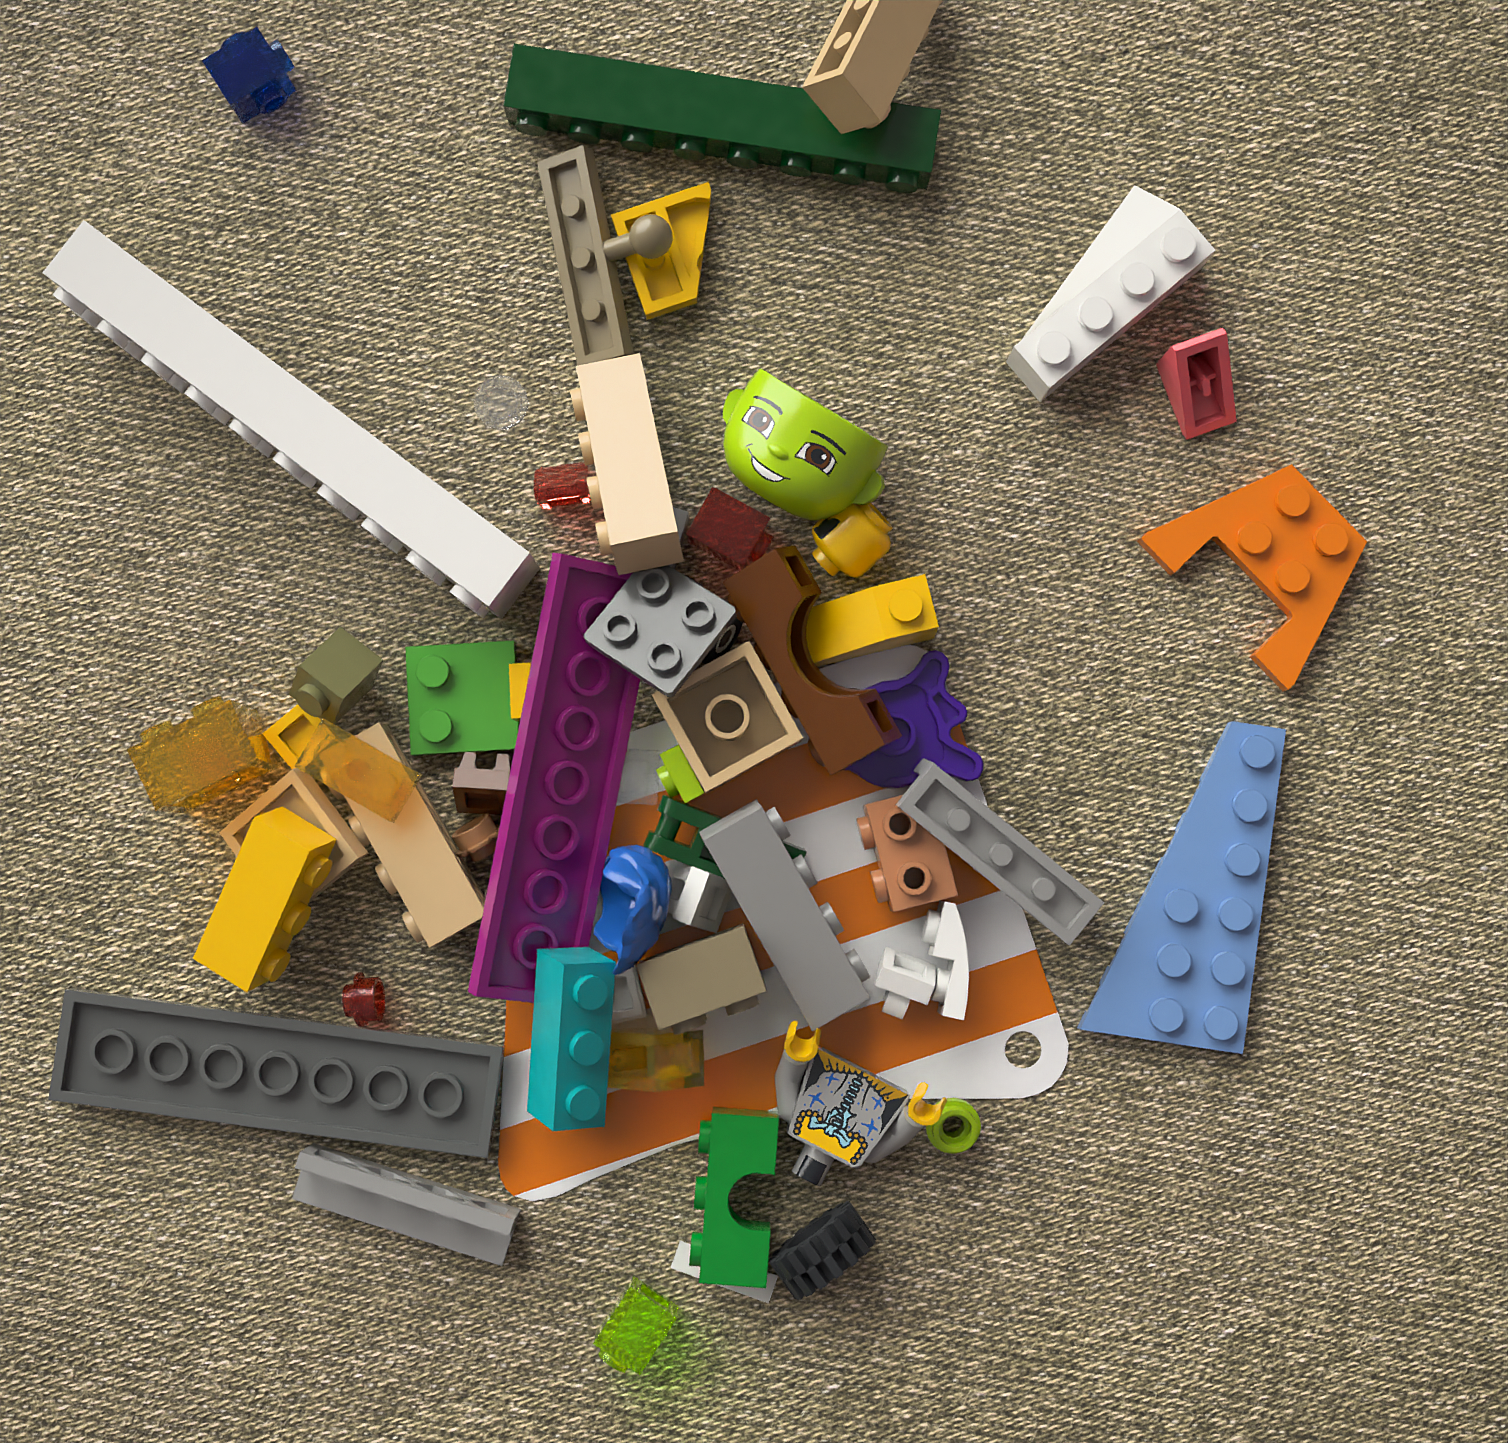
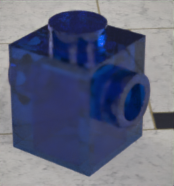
M258 27L253 28L249 32H238L231 35L222 43L218 51L202 60L243 124L260 113L268 114L278 110L286 103L288 96L297 91L287 74L295 68L291 59L278 39L268 44Z

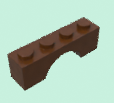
M796 545L775 548L723 581L729 593L728 603L736 610V618L742 623H746L756 641L754 649L762 665L775 675L782 688L781 698L787 710L794 718L800 720L809 736L808 747L813 758L819 765L826 767L830 776L852 766L902 737L876 688L864 690L845 688L828 679L815 665L807 645L806 627L810 611L822 592Z

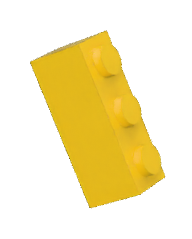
M283 806L255 816L193 959L245 992H249L268 981H276L289 964L291 955L287 950L293 936L301 931L310 917L311 907L308 906L314 889L324 882L331 870L332 860L329 859V856L337 839Z

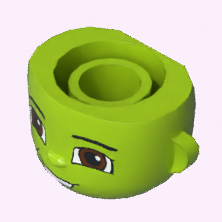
M761 368L757 370L744 390L737 388L728 394L723 407V419L727 424L723 439L725 459L735 477L744 486L792 515L813 521L837 515L852 504L867 505L875 501L885 488L884 477L877 469L888 450V445Z

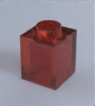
M715 487L711 488L686 533L688 543L739 571L747 567L750 561L755 562L766 555L774 539V536L767 533L770 527V517Z

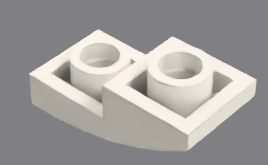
M939 900L937 911L928 909L922 932V942L930 943L928 954L949 960L947 969H937L931 1000L939 1002L937 1012L942 1016L964 1020L969 985V962L965 933L956 904Z

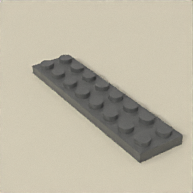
M70 988L65 989L48 1100L488 1158L491 1152L505 1045Z

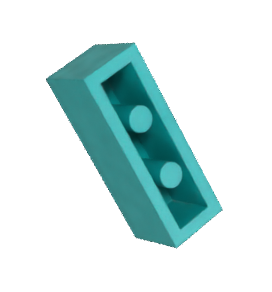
M590 947L537 949L527 1112L552 1131L605 1127L615 975L612 972L616 962Z

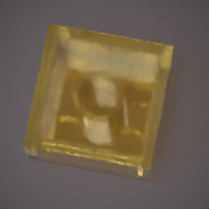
M221 696L196 705L190 710L193 717L174 727L171 721H166L148 728L139 735L142 740L141 743L126 749L155 811L187 813L283 766L276 750L262 734L266 729L256 708L230 699L224 702Z

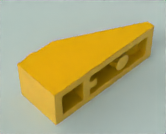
M923 574L873 586L812 607L807 621L806 639L815 665L819 667L934 639L939 625L926 575Z

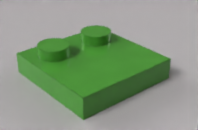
M515 641L405 647L410 754L412 756L515 750L520 723L511 719L509 664L517 663Z

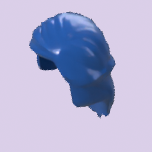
M619 846L610 850L605 860L600 886L603 900L602 915L594 926L593 934L605 948L617 953L619 960L612 972L614 975L622 974L638 963L647 950L658 940L659 933L663 929L667 917L672 891V880L669 870L662 858L645 846Z

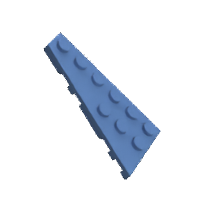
M1234 721L1227 723L1199 779L1200 784L1186 812L1182 814L1164 856L1160 858L1124 931L1125 935L1110 966L1106 967L1099 982L1100 986L1088 1010L1084 1012L1077 1026L1078 1029L1243 1054L1286 729Z

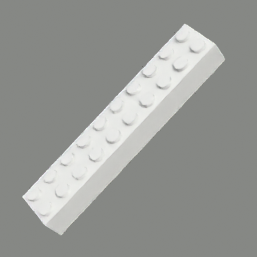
M83 220L43 271L44 275L59 286L53 293V296L69 307L76 315L96 330H100L136 360L143 362L182 394L185 391V395L223 425H226L233 418V421L228 426L266 457H269L274 450L277 451L272 460L310 490L316 482L320 483L322 486L317 493L353 522L359 514L364 516L366 519L361 526L397 554L403 546L410 551L405 558L408 562L439 586H441L446 578L455 584L450 593L481 618H484L491 611L502 619L539 571L540 567L530 552L85 220Z

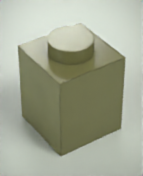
M339 627L299 665L289 695L297 701L303 711L313 717L320 718L332 728L372 689L383 659L342 627Z

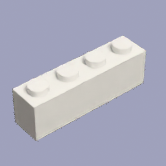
M1134 185L1023 339L1013 347L1006 363L1039 402L1043 401L1202 269L1215 252V249L1181 209Z

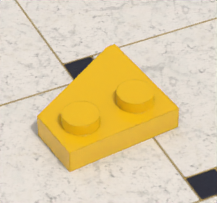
M709 182L611 214L617 236L629 233L633 223L638 218L648 214L664 218L669 223L673 232L672 245L663 256L656 259H647L636 253L625 257L646 320L697 303L711 203V187Z

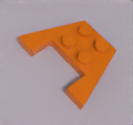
M1292 464L1145 533L1137 541L1171 576L1206 542L1213 540L1286 614V622L1250 656L1283 692L1289 690L1295 684L1367 543V540Z

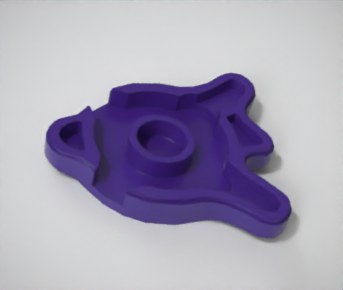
M937 650L928 651L922 656L914 670L906 676L897 680L882 681L865 688H876L902 737L844 770L853 772L868 783L882 788L894 789L913 784L919 776L913 770L923 758L935 763L950 777L970 782L981 776L984 765L981 756L953 741L950 735L953 727L962 724L966 720L967 710L961 702L951 696L946 690L945 682L950 666L948 658L942 652Z

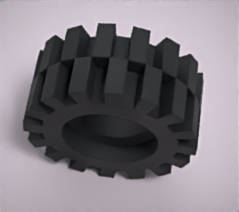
M846 1201L845 1203L838 1204L834 1209H828L821 1217L814 1218L805 1228H800L794 1233L795 1236L787 1239L781 1244V1248L775 1250L768 1261L794 1299L800 1300L804 1296L812 1295L818 1288L819 1290L823 1289L832 1279H838L844 1274L843 1271L858 1263V1258L865 1256L870 1251L869 1248L874 1246L876 1238L850 1201Z

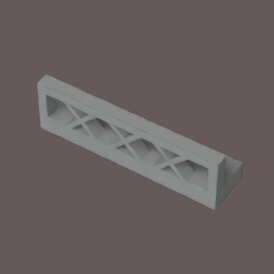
M923 758L913 770L919 776L896 803V806L1070 946L1104 902L935 763Z
M312 1143L300 1151L295 1168L301 1170L292 1196L293 1200L500 1266L505 1262L521 1212L520 1208L316 1143Z

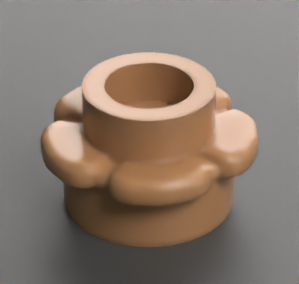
M489 813L470 820L452 834L451 837L459 848L455 852L457 857L462 858L469 855L473 862H476L495 852L500 826L494 823Z

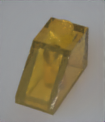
M658 1028L611 1029L607 1088L659 1092L704 1086L703 1030L692 1029L674 1035L672 1028L660 1030Z

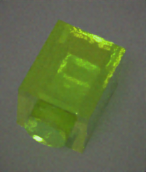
M633 1276L596 1332L593 1344L600 1348L598 1352L599 1357L617 1371L625 1373L629 1368L640 1375L676 1321L679 1306Z

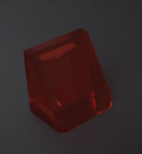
M584 462L536 469L534 472V497L539 507L548 509L590 503L591 498L587 483V477H590L588 465L585 466Z

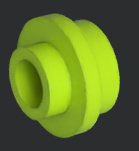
M947 1098V1103L938 1122L929 1126L925 1125V1129L934 1147L945 1153L957 1154L968 1150L975 1144L980 1135L981 1122L978 1113L970 1103L959 1098ZM956 1116L962 1119V1124L958 1130L947 1132L943 1129V1123L947 1118Z

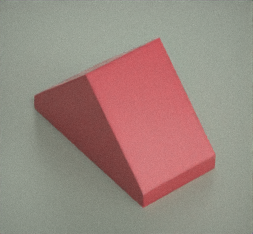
M1220 328L1171 346L1156 366L1181 432L1186 440L1237 422L1227 332Z

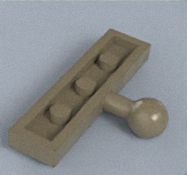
M582 145L538 161L537 164L577 366L632 355L634 351L616 260L636 253L647 259H656L663 256L672 245V229L664 218L648 214L638 218L633 223L629 233L611 239L593 149Z

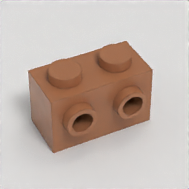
M903 795L863 805L865 816L856 818L864 850L874 848L879 869L870 871L877 902L879 904L888 901L889 909L892 912L958 896L945 845L896 806V803Z

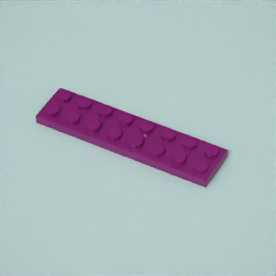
M552 553L468 992L476 997L534 1003L537 949L589 947L640 684L638 677L589 646L584 639L585 632L634 573L618 575L615 565L562 553Z

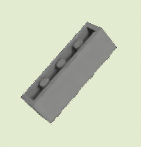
M756 799L699 832L812 1032L870 999L862 982L871 977L856 950L853 949L845 954L835 937L843 932L844 929L830 904L826 902L818 906L809 891V888L816 885L817 881L803 856L799 855L791 859L782 841L791 835L775 807L765 812Z

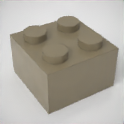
M744 923L644 958L636 964L658 1030L671 1026L674 1035L706 1024L705 1020H707L705 1013L725 1007L727 1015L730 1016L758 1006L759 999L757 995L767 991Z

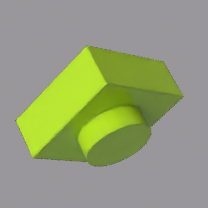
M679 744L659 754L664 765L657 768L656 772L671 798L680 794L684 803H687L705 793Z

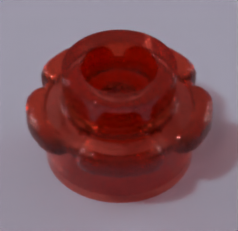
M358 972L353 978L354 984H346L343 988L342 1005L345 1016L353 1017L357 1026L364 1027L369 1021H381L385 1013V990L380 977H365L363 972Z

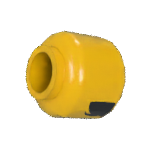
M872 503L867 505L852 504L841 513L827 519L818 520L812 527V537L818 547L812 552V555L832 576H835L841 570L847 576L859 578L889 551L891 541L887 533L893 527Z

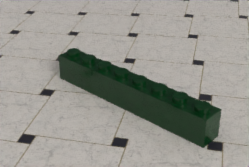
M521 44L513 45L503 104L509 125L515 126L516 130L527 135L544 136L547 134V131L568 134L570 139L583 144H597L600 142V139L621 142L622 147L635 152H650L654 147L673 150L676 156L693 161L703 160L705 156L725 158L730 165L744 169L757 168L758 164L780 167L779 170L795 177H807L811 175V172L833 175L832 178L835 181L847 185H860L864 183V180L885 183L887 189L898 193H914L917 191V188L927 190L932 173L941 110L891 102V110L888 116L873 128L863 127L841 134L803 88Z

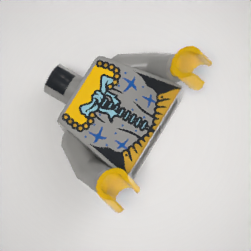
M792 1021L789 1024L785 1039V1049L774 1077L777 1110L781 1118L787 1122V1134L805 1143L792 1169V1172L812 1184L821 1186L834 1159L855 1169H858L863 1162L876 1163L908 1144L925 1125L929 1126L938 1122L947 1099L943 1097L935 1105L924 1102L922 1098L929 1086L928 1084L923 1082L918 1084L910 1102L906 1104L910 1095L905 1089L819 1046L821 1030L819 1028H816L814 1037L805 1040L795 1034L798 1022Z

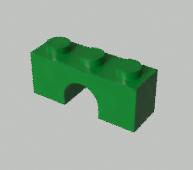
M713 1107L712 1120L700 1121L698 1154H709L707 1176H696L694 1210H704L703 1232H692L689 1266L700 1267L699 1283L766 1288L771 1232L770 1222L752 1221L741 1217L732 1208L728 1196L734 1183L745 1175L753 1173L775 1175L779 1114L777 1111Z

